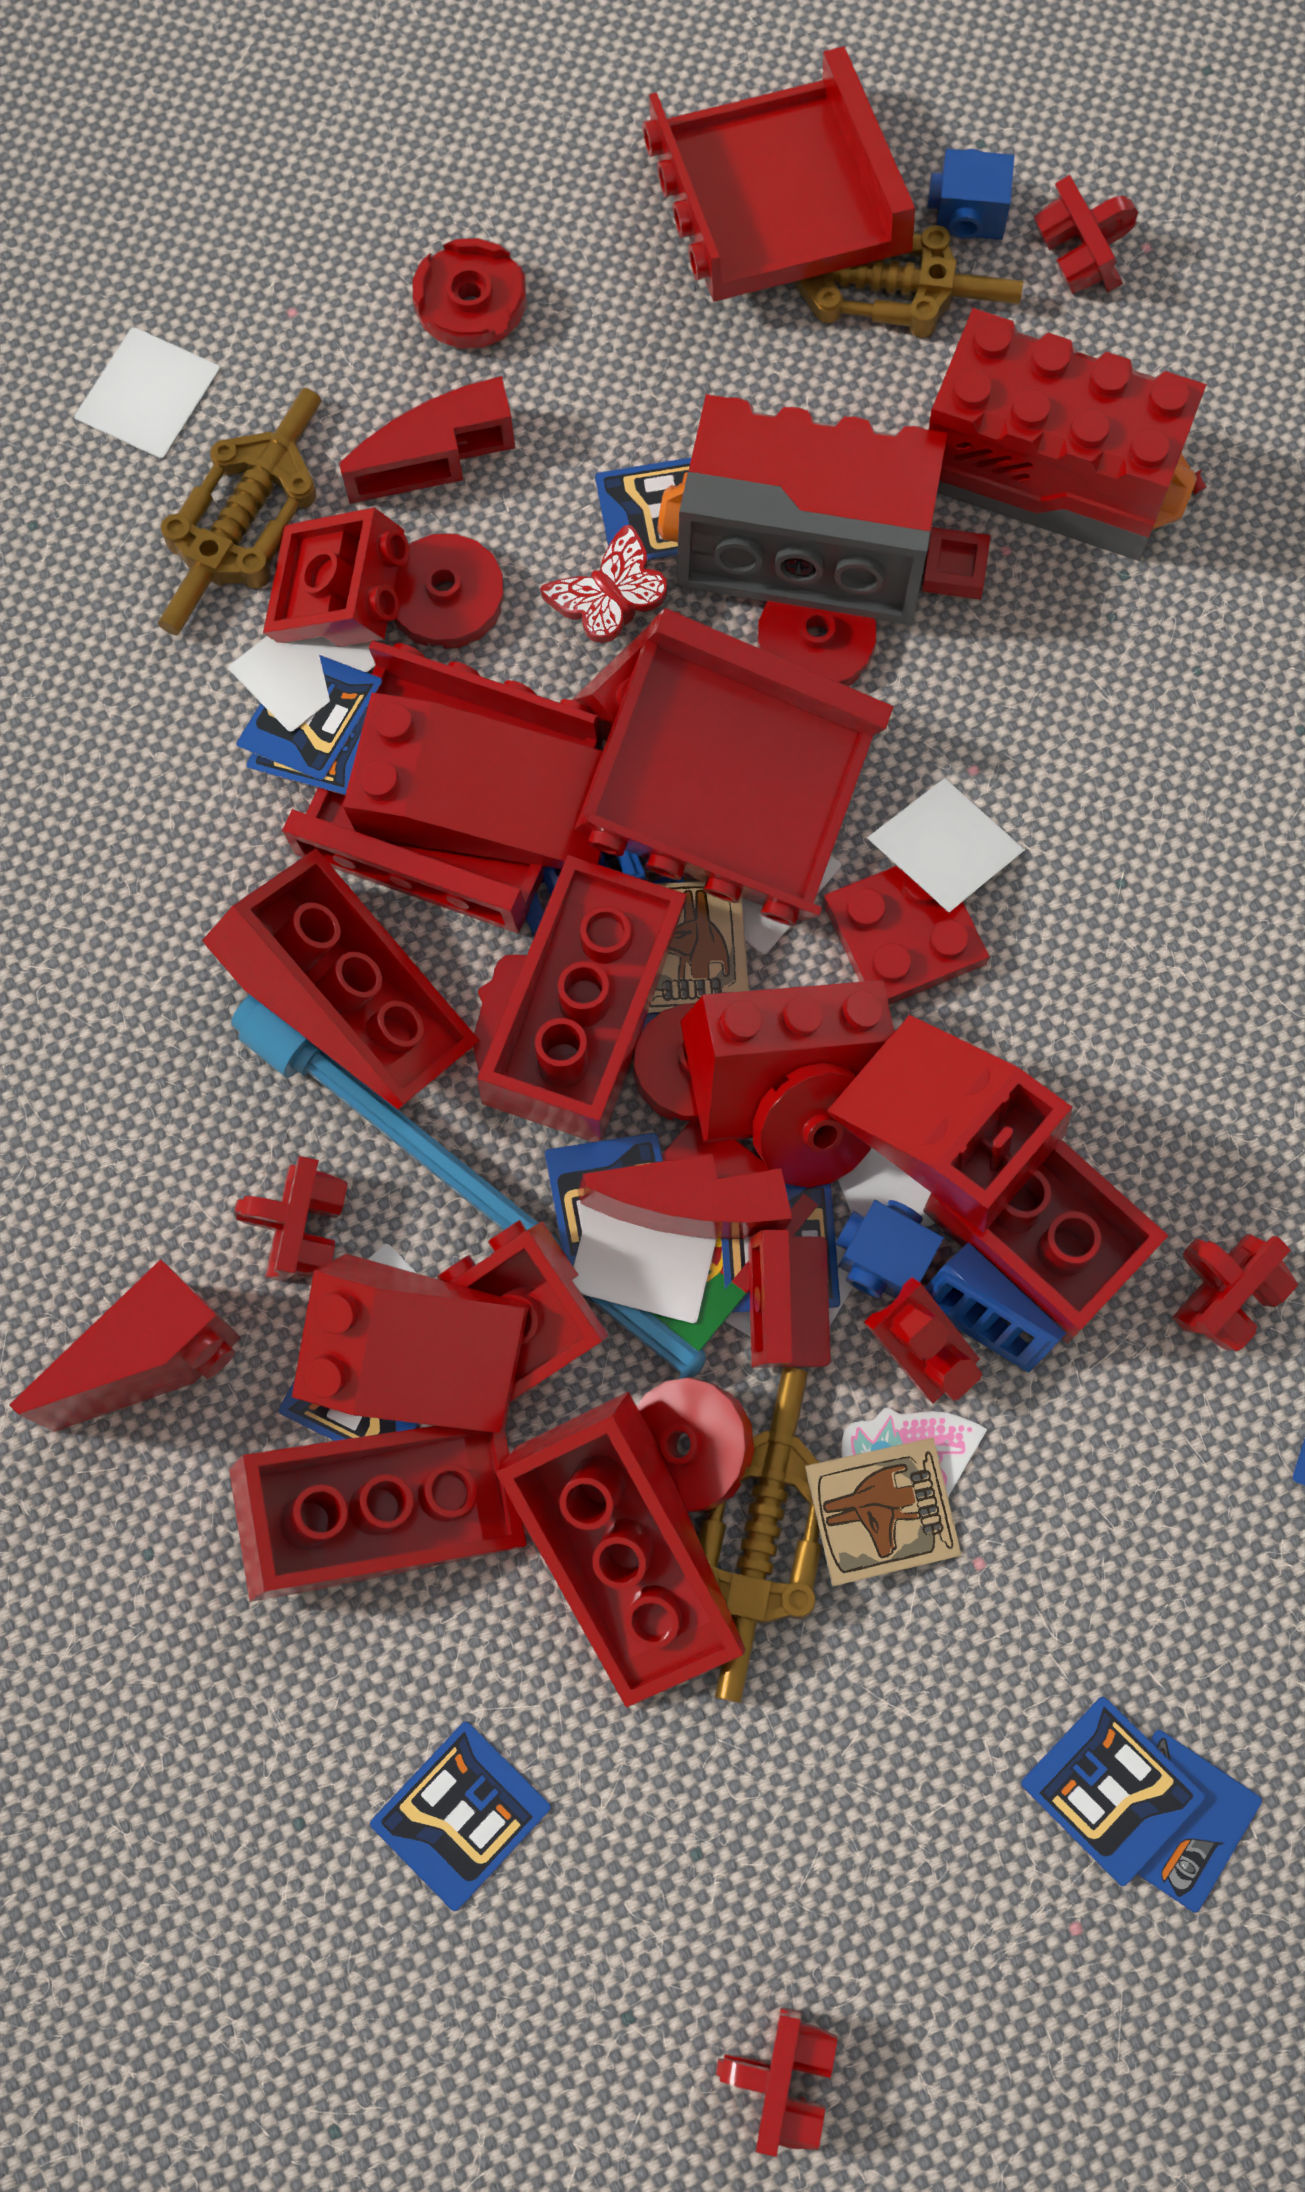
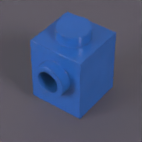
M946 148L942 173L931 172L927 209H937L936 225L946 228L950 235L961 239L976 237L1003 240L1011 204L1015 155L983 152L978 149L959 150Z
M874 1199L866 1216L853 1210L835 1244L846 1250L838 1267L849 1273L846 1281L859 1291L874 1298H881L884 1292L896 1299L902 1290L903 1284L911 1277L921 1282L944 1237L922 1226L923 1217L912 1208L894 1200H889L887 1205H884Z

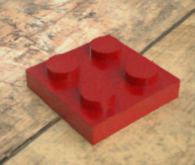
M898 866L824 895L823 905L859 981L883 980L889 1005L987 965L990 958L964 903L961 902L952 911L948 912Z

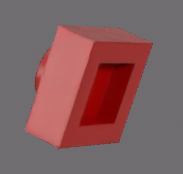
M931 527L921 592L981 600L991 535Z

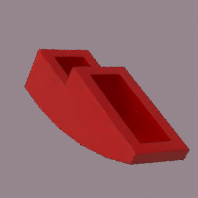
M502 376L465 385L432 398L396 417L360 443L339 462L349 504L463 481L460 460L515 449L512 416Z
M713 1154L585 1173L582 1176L578 1190L580 1204L614 1219L659 1232L697 1238L746 1239L761 1230H785L792 1220L782 1168L717 1178Z

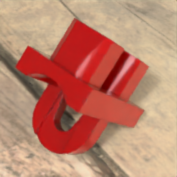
M1068 175L1055 183L1059 198L1033 216L1036 227L1049 251L1074 236L1078 237L1081 245L1056 260L1063 279L1072 294L1093 286L1100 281L1108 293L1123 284L1114 266L1117 262L1109 245L1124 237L1135 227L1138 210L1133 201L1124 195L1108 199L1089 210L1071 175Z
M299 1156L296 1165L288 1166L281 1201L256 1196H244V1199L236 1201L234 1209L236 1220L249 1225L275 1230L265 1278L284 1282L294 1274L313 1276L315 1269L333 1260L335 1240L306 1234L304 1229L308 1212L332 1218L340 1216L344 1206L348 1182L328 1173L317 1171L319 1160Z
M1246 1234L1231 1252L1227 1254L1221 1247L1210 1240L1205 1242L1201 1239H1194L1183 1252V1258L1189 1267L1201 1278L1203 1283L1172 1316V1319L1184 1331L1204 1334L1222 1349L1242 1350L1256 1334L1258 1327L1240 1308L1253 1294L1263 1306L1276 1307L1283 1303L1298 1287V1282L1282 1261L1291 1251L1290 1248L1278 1236H1272L1268 1241H1263L1251 1234Z
M913 1277L903 1284L900 1294L888 1307L871 1314L864 1321L920 1393L932 1404L943 1394H946L953 1401L959 1400L981 1379L982 1372L975 1365L980 1358L925 1287Z
M781 2007L771 2063L724 2054V2058H718L715 2074L720 2077V2082L765 2094L756 2153L777 2157L779 2146L790 2149L819 2150L826 2105L787 2096L792 2070L831 2078L838 2037L818 2026L801 2022L800 2011Z

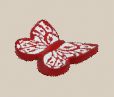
M625 525L610 542L602 559L600 570L593 571L591 577H569L549 582L541 586L540 592L543 600L563 616L573 620L582 619L585 635L591 641L603 644L613 641L621 633L623 626L631 622L636 611H652L661 606L667 597V579L659 571L646 569L648 566L646 549L636 530L631 525Z

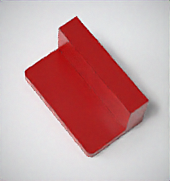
M761 1230L748 1238L752 1368L828 1366L831 1362L827 1241L824 1237L789 1236V1230Z

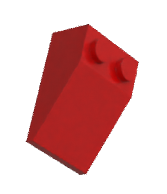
M344 1254L314 1270L292 1397L354 1416L501 1433L505 1430L529 1305L350 1254Z
M160 1259L19 1394L9 1406L18 1415L55 1432L192 1385L202 1375L206 1379L213 1377L233 1358L235 1350L232 1346L241 1337L185 1280Z

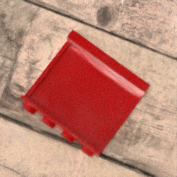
M845 46L823 51V80L708 109L667 118L657 92L649 94L650 120L642 122L646 149L650 157H659L660 161L657 163L662 192L665 197L673 196L675 199L673 215L677 232L681 239L689 237L691 244L688 246L694 277L696 280L705 279L713 302L913 251L915 206Z
M664 608L649 625L574 830L589 835L587 843L599 851L622 857L626 850L648 859L646 868L658 875L681 880L683 874L705 882L703 891L715 898L731 903H739L740 897L761 905L760 914L777 923L795 926L797 920L802 922L820 915L822 907L814 904L816 895L872 738L886 729L894 706Z
M372 640L368 647L376 665L371 675L382 679V683L376 693L431 701L600 750L603 741L597 715L593 714L589 708L579 702L570 699H562L560 702L538 696L531 688L520 682L507 680L502 684L481 677L475 669L466 664L449 662L448 665L430 660L420 651L406 644L395 643L392 647ZM317 789L306 814L294 809L291 810L282 832L295 855L304 857L314 849H317L334 869L519 934L535 893H537L544 877L543 872L546 866L379 840L356 832L343 808L345 795L326 789Z

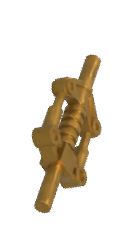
M932 225L927 227L923 234L914 233L913 251L905 253L907 255L920 256L921 268H915V263L906 262V266H899V261L891 260L890 264H884V259L798 280L793 283L821 322H835L841 317L842 313L872 317V322L908 326L909 331L914 336L926 338L935 332L938 319L947 309H950L951 296L1020 305L1024 281L956 273L957 259H954L949 246L950 233L942 226ZM834 282H840V287L849 288L850 284H855V289L864 290L865 286H871V291L879 292L880 288H886V293L895 294L896 290H902V295L910 296L911 291L916 292V295L911 304L875 299L874 304L843 300V296Z
M308 388L301 389L275 433L264 432L215 442L210 450L213 466L200 487L195 486L178 514H171L162 521L161 532L169 551L179 555L190 569L158 620L159 626L166 632L176 636L180 634L211 582L219 586H223L224 583H244L247 587L253 589L261 588L269 582L271 576L268 565L281 546L285 525L289 524L298 508H307L316 499L314 481L296 447L297 441L322 402L320 396L313 390ZM245 472L241 477L242 482L236 485L233 490L234 495L232 494L228 498L226 507L222 508L218 515V520L214 521L210 531L205 528H198V523L213 501L211 494L222 476ZM272 483L282 486L288 499L276 519L268 521L253 547L244 548L239 546L243 540L242 535L248 532L250 523L256 519L258 510L264 506L266 502L265 497H269L273 491L274 486Z
M782 1368L770 1430L753 1437L754 1454L750 1468L746 1467L744 1477L739 1482L742 1483L750 1478L759 1479L758 1485H753L751 1496L755 1497V1503H749L747 1512L749 1515H752L751 1521L747 1520L744 1526V1532L748 1533L747 1539H742L740 1549L744 1551V1556L738 1557L736 1567L741 1569L740 1574H732L718 1569L726 1524L722 1523L726 1501L716 1508L709 1510L708 1518L702 1519L698 1537L746 1649L744 1655L721 1665L714 1696L715 1698L735 1703H741L757 1623L766 1624L789 1617L804 1619L813 1612L815 1607L813 1590L822 1545L818 1544L820 1530L805 1466L819 1462L801 1440L795 1437L808 1376L807 1371L798 1368ZM785 1485L794 1487L810 1505L803 1540L797 1541L789 1584L766 1580L767 1575L773 1574L774 1564L770 1563V1558L776 1557L778 1546L773 1545L774 1539H780L781 1528L777 1527L778 1521H783L785 1510L781 1509V1504H786L789 1493L784 1491Z

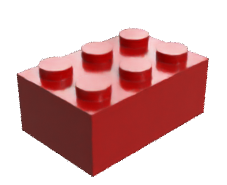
M1063 1140L1058 1143L985 1233L932 1193L923 1209V1212L962 1248L968 1242L1063 1329L1067 1334L1062 1339L1067 1344L1169 1236Z

